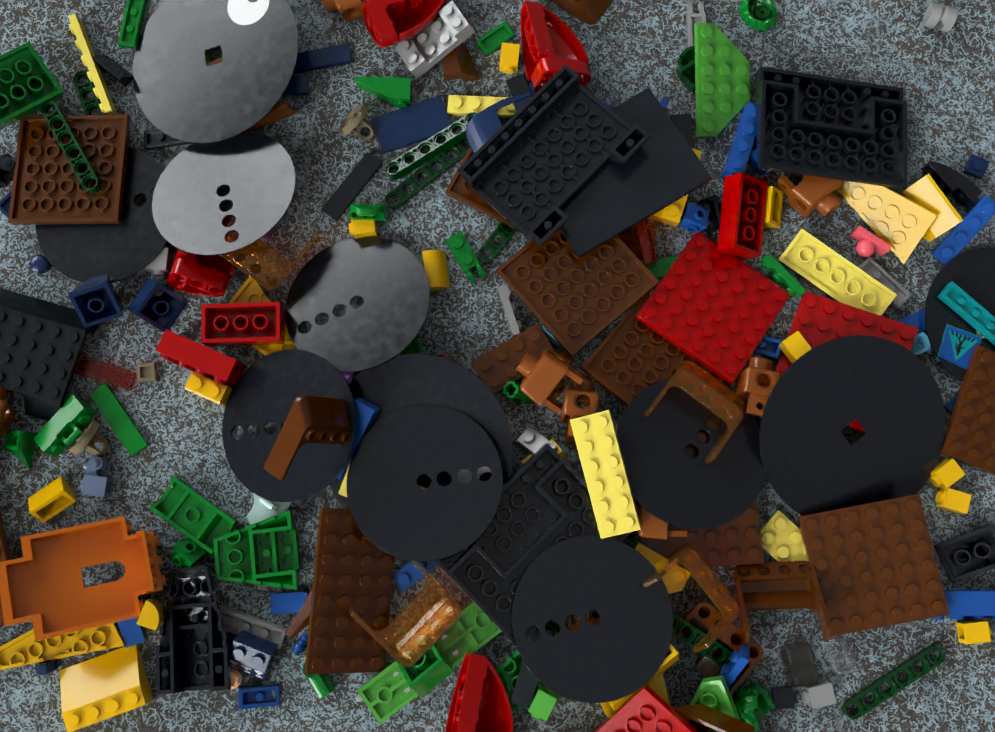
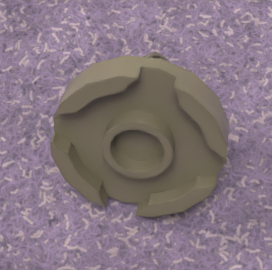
M363 103L361 105L358 104L346 116V124H340L338 132L346 136L352 131L360 139L370 140L374 134V126L364 117L368 107ZM368 127L371 133L364 135L360 129Z
M91 419V422L85 425L83 433L70 447L68 446V451L74 455L78 454L82 449L93 456H101L109 449V443L105 438L96 433L100 423ZM95 442L102 445V451H98L95 448Z

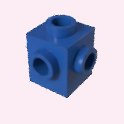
M689 202L684 207L677 226L687 229L690 233H699L701 230L706 229L710 222L708 218L710 210Z

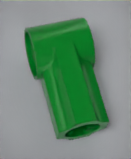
M508 381L503 386V393L507 395V398L515 399L517 403H522V401H525V403L532 402V399L520 390L521 382Z
M304 663L302 668L303 674L308 677L319 698L325 697L335 690V686L328 674H306L304 672Z

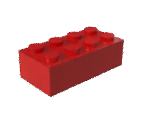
M744 173L725 177L718 251L742 259L761 256L768 183Z
M281 302L202 304L201 343L208 347L285 344V306Z
M165 329L155 350L162 353L161 358L193 372L196 370V373L212 379L214 376V381L230 387V384L236 385L246 367L245 364L167 329Z

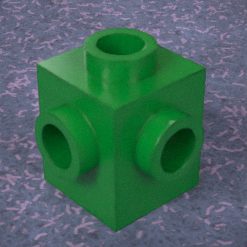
M187 538L183 542L179 540L172 547L173 552L170 559L180 568L196 567L202 561L206 552L190 538Z

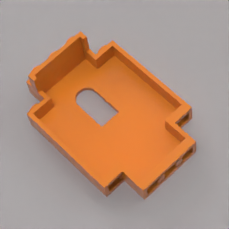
M124 516L22 536L23 557L0 562V596L4 625L12 626L32 621L35 640L40 641L138 618L144 606L143 599L139 600L138 597L162 592L163 586H166L165 574L160 575L159 567L163 566L161 554L157 555L156 547H160L158 535L154 536L153 531L145 532L141 530L136 531L134 535L128 536V533L132 532L130 521H126ZM114 561L120 562L124 566L125 573L120 580L84 588L81 568Z

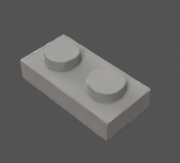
M530 426L517 439V442L533 455L545 443H548L556 452L558 451L555 444Z

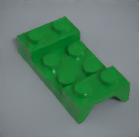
M177 476L171 478L170 485L165 493L149 508L211 555L214 554L213 539L231 533L240 522L225 510H221Z

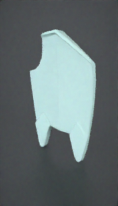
M252 493L254 504L246 518L249 525L263 521L287 511L291 502H275Z

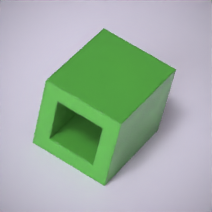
M541 684L528 712L532 713L531 715L538 720L547 721L559 694Z

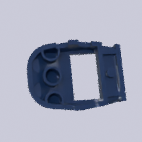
M530 92L502 99L471 118L466 127V137L473 153L482 147L502 127L496 111L513 103L517 112L531 98Z

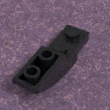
M933 161L928 162L921 168L923 175L930 174L945 196L952 193L955 201L964 206L967 214L980 200L977 196L982 191L958 171Z

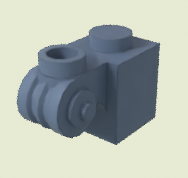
M93 456L84 461L83 469L86 471V474L80 482L81 494L111 497L114 478L104 477L101 474V471L108 467L106 458Z

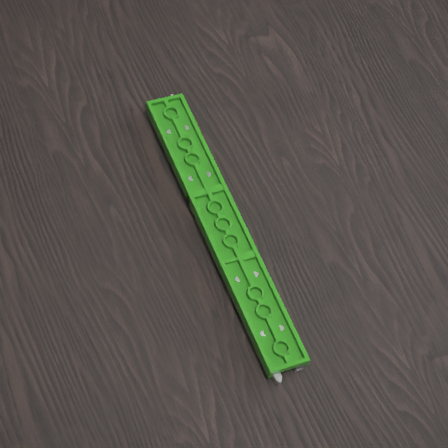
M472 602L429 634V637L447 658L452 668H455L464 660L466 653L473 654L502 631ZM394 661L358 688L356 701L360 702L363 700L379 724H381L419 694L409 686L397 662Z

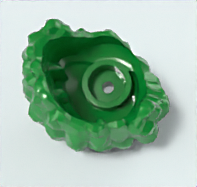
M742 0L740 2L738 12L741 15V20L745 22L746 26H750L751 29H756L757 31L762 29L766 32L777 23V9L774 7L775 2L773 0Z
M758 683L741 687L736 692L735 698H733L741 721L755 726L754 732L759 731L760 723L765 719V714H768L770 709L775 708L773 699H770L768 691Z

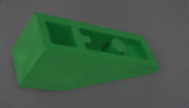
M355 76L357 87L398 108L411 105V78Z

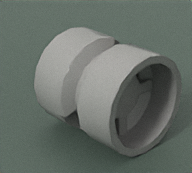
M931 2L925 11L922 26L928 28L937 27V30L948 33L955 24L958 9L950 6L943 8L942 4Z

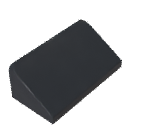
M93 56V60L100 68L125 87L133 80V75L109 56Z
M713 195L698 201L699 205L710 210L708 216L710 222L706 228L707 236L719 234L722 205L719 196Z

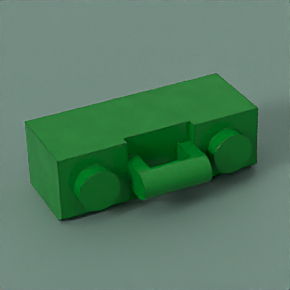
M72 395L33 439L44 453L57 457L64 452L66 446L70 447L83 433L82 428L91 422L96 412L87 401Z

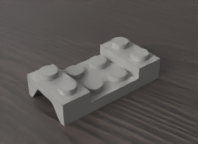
M453 1L438 11L441 17L413 40L410 38L395 47L410 72L417 79L475 33Z

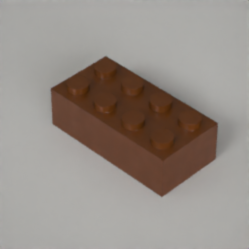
M537 323L471 363L479 378L494 395H497L503 391V386L508 381L519 382L523 379L524 375L515 370V368L528 350L537 357L546 348L555 350Z

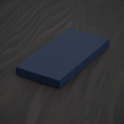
M441 95L371 119L383 154L427 140L451 125Z

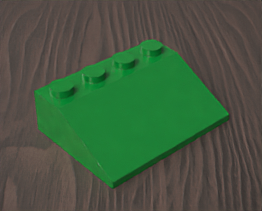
M29 42L0 55V130L40 110L46 101L56 102L63 98V89Z

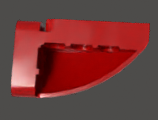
M367 0L362 3L363 18L374 42L380 48H385L408 40L426 29L439 15L438 11L445 6L447 0Z
M525 0L520 14L522 53L526 77L532 81L535 93L565 64L580 76V84L582 86L589 83L591 80L587 65L589 58L576 35L559 17L538 2Z
M225 217L223 219L222 224L225 227H230L229 222ZM232 231L225 236L226 242H234ZM178 249L171 266L172 269L167 284L174 289L203 296H224L235 266V251L227 254L205 256L187 253Z
M466 653L449 709L445 728L446 732H514L511 705L503 682L494 667L483 655Z

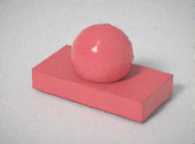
M861 225L850 234L851 237L859 241L856 246V252L861 257H870L874 252L883 256L892 247Z

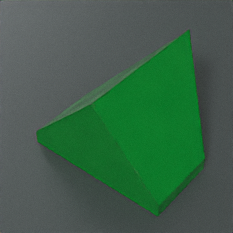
M9 430L5 436L3 449L9 450L31 470L35 446L33 438L37 433Z

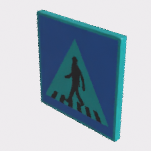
M946 324L938 356L967 369L973 348L977 345L980 346L982 337ZM938 357L935 358V361L941 362Z

